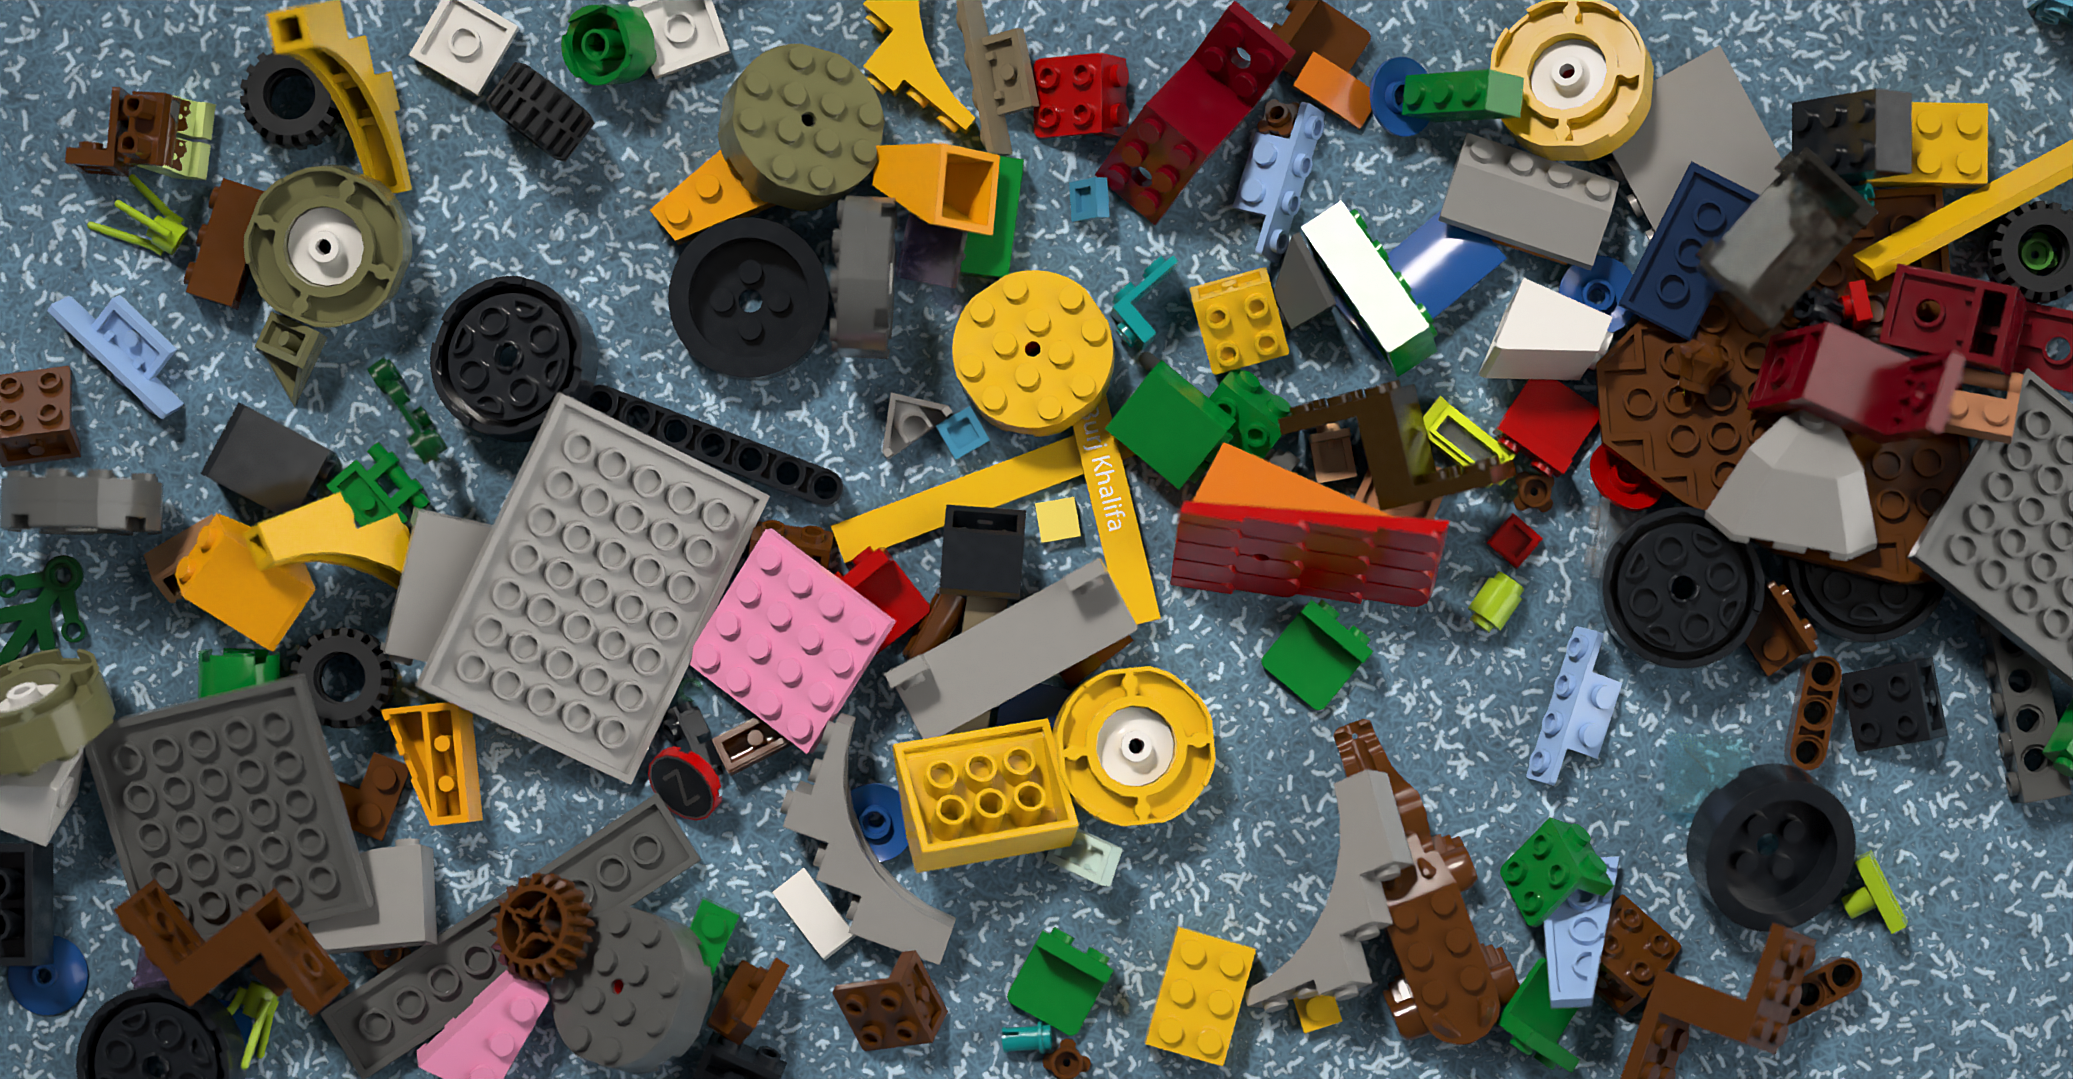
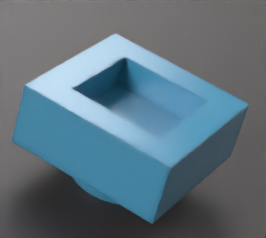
M1093 177L1069 182L1071 222H1088L1110 217L1107 178Z
M971 406L936 425L955 461L990 442Z

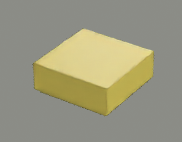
M1074 497L1035 503L1041 543L1081 537Z

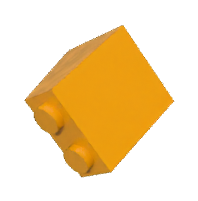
M945 143L876 146L877 162L873 170L872 186L890 198H896L895 201L929 224L982 235H993L1000 155Z
M216 513L209 525H205L199 532L197 543L188 556L183 557L178 563L175 577L182 596L254 642L274 652L316 590L305 563H289L259 571L243 537V533L253 527Z

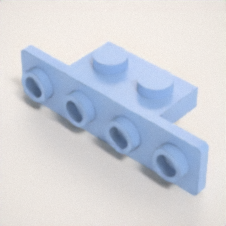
M1301 102L1290 139L1260 132L1255 133L1233 204V208L1238 211L1265 217L1255 253L1273 263L1280 262L1282 253L1288 247L1289 230L1293 217L1300 208V195L1305 179L1312 169V156L1317 140L1321 137L1324 130L1325 113L1306 102Z
M121 295L112 298L97 319L71 296L52 303L47 309L48 313L56 319L58 326L72 334L84 346L86 352L91 357L99 360L113 373L114 378L119 384L130 389L142 401L143 406L149 412L164 419L177 412L184 403L156 377L176 352L177 348Z
M1579 626L1574 628L1572 637L1567 644V652L1560 673L1555 680L1554 692L1547 713L1542 720V728L1535 750L1529 760L1527 778L1554 786L1567 749L1598 759L1622 686V682L1592 672L1604 637L1603 633Z

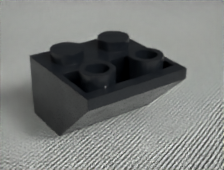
M946 504L939 594L1020 600L1026 510Z

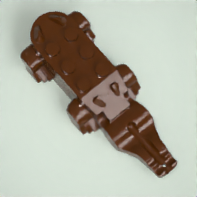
M1360 719L1339 727L1335 730L1333 738L1340 755L1345 778L1367 769L1388 774L1413 860V865L1400 870V876L1391 880L1381 881L1393 922L1392 925L1384 927V931L1401 973L1394 976L1395 981L1389 982V989L1382 992L1392 1020L1397 1027L1400 1037L1407 1041L1432 1034L1443 1042L1456 1045L1474 1043L1488 1034L1498 1019L1499 1009L1510 1002L1520 985L1503 948L1495 949L1492 944L1487 946L1483 943L1480 944L1461 896L1462 892L1472 888L1478 880L1471 857L1460 836L1451 838L1449 834L1441 837V834H1437L1431 837L1425 807L1418 791L1405 781L1391 765L1370 720ZM1354 733L1357 734V738H1356V739H1353V738H1352V735H1353Z

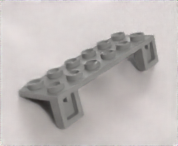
M1098 558L1064 576L1063 579L930 651L912 658L886 672L884 675L891 688H896L922 738L938 737L1137 631L1138 626L1102 559Z

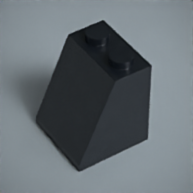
M238 402L200 474L282 515L318 500V497L313 494L320 481L327 483L333 474L337 462L332 459L336 452L259 411Z

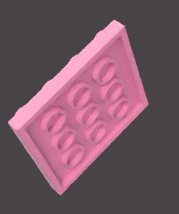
M765 529L695 642L689 665L806 754L815 751L822 739L828 721L833 722L896 621L775 530Z

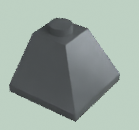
M1300 232L1292 235L1288 243L1273 290L1282 326L1286 325L1289 333L1331 312L1337 304Z

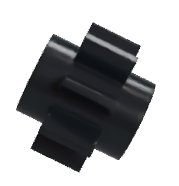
M1811 286L1810 290L1802 292L1797 297L1793 307V318L1800 321L1797 329L1825 322L1839 327L1843 318L1842 310L1844 309L1843 305L1836 302L1839 294L1827 287L1820 290L1815 286Z

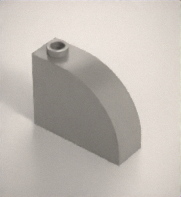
M410 838L396 840L395 847L372 849L360 853L374 905L368 909L310 921L308 925V930L328 955L437 945L433 848L420 844L419 839Z

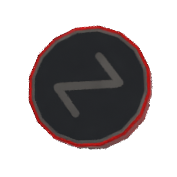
M675 746L663 749L649 764L648 777L655 794L659 793L669 810L685 819L698 821L708 818L722 801V796L719 797L718 792L721 788L719 777L711 765L700 755L692 751L686 754L679 751L681 747Z

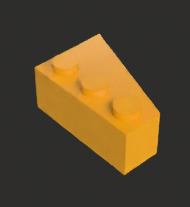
M720 149L649 211L678 245L695 239L699 234L718 223L750 217L776 206V204L764 202L749 192L741 184L744 179L735 169L730 159L725 161Z
M451 702L380 709L384 720L388 721L397 742L395 745L399 755L403 756L412 779L410 780L430 826L482 821L483 815L472 712Z

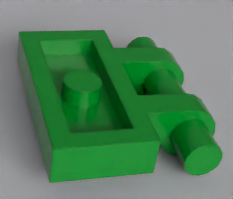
M380 442L374 444L367 451L376 462L369 470L356 459L326 485L333 494L341 492L344 501L352 508L354 519L361 527L398 513L401 522L406 525L410 519L400 509L404 504L410 501L414 507L425 509L431 503L422 492L424 487L416 478L412 480L398 464L400 459L393 451L388 452ZM385 474L399 489L392 497L377 482Z

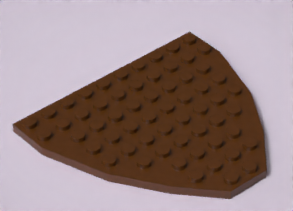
M1942 186L1874 190L1875 198H1867L1868 201L1873 200L1875 202L1872 209L1839 211L1837 215H1831L1830 210L1825 205L1742 239L1691 340L1697 339L1699 332L1709 333L1722 338L1720 346L1725 354L1735 361L1734 368L1723 373L1717 379L1716 383L1711 386L1709 394H1701L1685 389L1684 396V389L1678 385L1680 379L1679 363L1673 352L1674 343H1686L1689 341L1641 318L1595 365L1601 446L1679 504L1685 507L1707 510L1748 448L1783 417L1801 410L1795 408L1761 416L1747 410L1771 335L1798 328L1800 321L1793 318V307L1797 297L1802 292L1810 290L1811 286H1815L1820 290L1827 287L1839 294V297L1844 296L1843 292L1849 282L1865 279L1873 315L1868 328L1852 331L1850 320L1842 318L1839 327L1874 343H1879L1895 272L1879 281H1875L1856 267L1853 255L1943 208ZM1948 244L1908 266L1951 274ZM1927 301L1918 309L1919 320L1925 323L1935 321L1940 315V306L1934 301ZM1962 383L1957 390L1963 391ZM1840 427L1864 471L1877 538L1876 548L1844 561L1830 558V553L1825 550L1806 547L1805 553L1773 548L1774 541L1753 537L1749 539V541L1774 554L1896 585L1937 583L1936 580L1907 557L1969 456L1968 438L1964 435L1941 432V434L1879 444Z

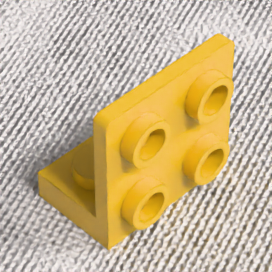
M1266 267L1189 288L1213 374H1221L1289 354L1288 344Z

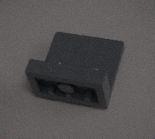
M1933 657L1842 674L1845 699L1857 752L1927 741L1948 735Z

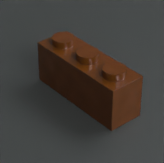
M223 178L220 187H214L209 200V208L213 210L208 225L202 224L196 240V246L200 247L196 262L191 261L185 272L184 284L188 285L186 293L235 310L239 309L251 272L249 264H246L244 257V235L258 199L265 191Z

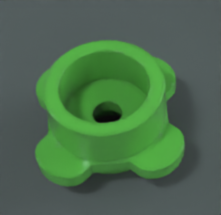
M2036 232L2032 235L2031 239L2019 242V260L2030 273L2037 275L2038 271L2044 268L2051 269L2057 265L2058 256L2056 253H2053V248L2048 242V236L2045 233ZM2033 251L2038 253L2037 259L2031 257Z

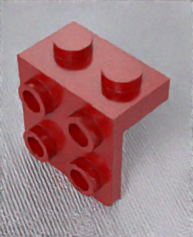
M1091 53L1037 59L1034 63V82L1039 107L1034 108V134L1039 138L1090 134L1107 138H1121L1126 132V126L1129 122V111L1126 106V86L1129 81V72L1126 67V58L1106 53Z
M1529 379L1492 433L1499 437L1497 442L1511 453L1517 455L1521 452L1531 459L1530 465L1535 470L1548 478L1552 474L1559 478L1566 472L1572 463V457L1599 420L1598 408L1558 380Z
M869 546L851 560L855 565L852 570L844 576L839 571L834 575L896 621L874 655L876 656L928 615L931 606L885 547H879L874 551Z

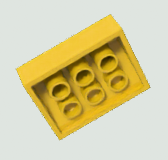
M1048 718L893 744L892 749L906 838L916 873L1072 845L1079 825L1070 793L1059 775L1054 738Z

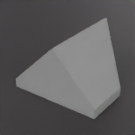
M891 393L882 449L887 460L931 431L937 424L953 415L952 410L948 405Z

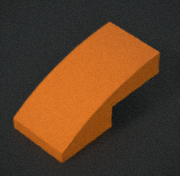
M1313 51L1292 88L1326 107L1328 112L1360 130L1372 110L1370 87Z

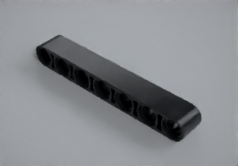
M595 385L585 403L586 406L592 408L591 404L595 396L602 393L610 395L612 407L605 415L631 427L629 424L631 411L639 407L645 408L650 415L649 422L643 428L633 429L694 459L816 505L831 507L839 503L844 496V483L839 475L832 470L609 386ZM676 421L683 422L687 427V435L684 440L678 443L668 441L666 437L667 427ZM714 435L722 437L725 444L723 452L716 457L707 456L703 450L705 440ZM751 449L759 451L762 455L760 467L754 471L744 470L740 463L743 453ZM788 463L796 465L800 472L797 482L792 485L780 483L778 480L780 467ZM825 477L832 478L837 483V492L830 499H821L815 493V485L820 479Z

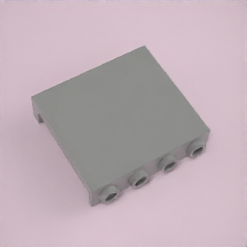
M1720 45L1653 81L1651 107L1647 117L1637 132L1626 143L1611 152L1613 159L1607 161L1617 182L1625 179L1632 194L1626 196L1636 217L1638 218L1644 214L1651 229L1647 230L1645 234L1649 242L1691 161L1763 196L1759 206L1778 196H1782L1796 187Z
M414 507L410 521L413 528L385 643L381 642L380 646L384 653L390 654L389 661L412 666L413 660L428 661L493 525Z

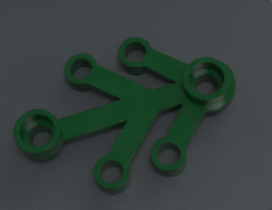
M381 358L367 368L369 374L385 395L389 394L413 429L414 433L407 437V440L423 464L426 465L432 460L434 462L441 459L439 454L448 449L446 443L435 428L433 430L430 429L435 424L422 406L412 411L407 403L411 399L398 382L403 378L390 359Z
M59 555L47 562L44 571L20 576L11 574L0 576V596L4 598H14L19 595L21 590L45 587L34 602L0 608V625L21 621L0 652V666L16 660L35 631L37 632L40 652L57 649L50 609L58 598L65 621L61 628L63 638L71 643H79L87 636V626L80 620L75 591L83 583L84 571L81 564L75 558ZM62 568H67L71 573V577L66 583H61L57 577L58 571ZM10 578L15 583V589L12 593L6 594L2 590V583ZM73 623H77L81 628V633L77 638H71L68 635V627Z

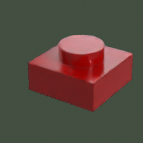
M1865 279L1849 282L1843 292L1844 296L1839 297V303L1844 306L1842 310L1843 319L1850 320L1852 331L1868 328L1873 315Z

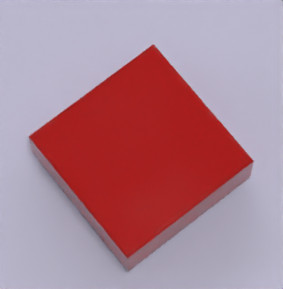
M1512 513L1486 544L1515 569H1518L1543 538Z

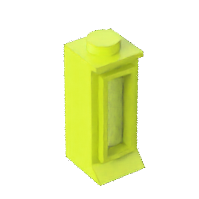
M1441 396L1434 401L1430 409L1423 416L1429 443L1457 465L1461 464L1462 469L1464 465L1487 457L1498 455L1500 462L1512 460L1516 456L1456 410ZM1506 480L1499 482L1497 484L1501 486Z

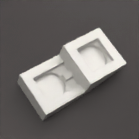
M802 868L772 892L824 960L828 959L856 937V935L849 933L850 926L805 868Z

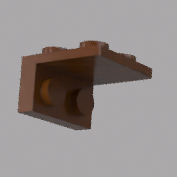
M112 87L107 148H103L104 144L80 141L79 148L66 147L65 163L82 174L129 176V167H135V165L124 163V155L118 151L119 136L123 132H128L129 116H126L123 111L124 96L130 95L121 87Z
M61 366L0 374L1 466L9 467L81 457V442L72 423V371L70 367Z
M1774 581L1765 583L1762 610L1749 633L1750 635L1744 641L1745 646L1766 677L1799 656L1812 654L1818 650L1814 642L1818 639L1814 628L1806 618L1800 621L1792 609L1796 605L1793 596L1783 584L1778 587Z
M1623 894L1611 905L1594 992L1621 1016L1646 997L1655 983L1659 969L1665 971L1681 949V944Z
M916 950L901 953L889 978L836 985L832 991L864 1051L933 1043L948 1013Z

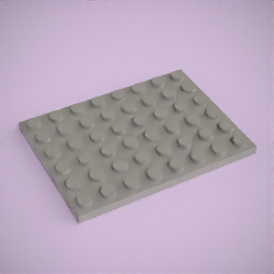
M557 392L416 686L631 785L692 659L693 646L715 612L752 535L753 528H755L770 496Z

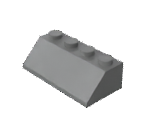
M1466 133L1453 168L1438 221L1591 271L1612 212L1619 182Z

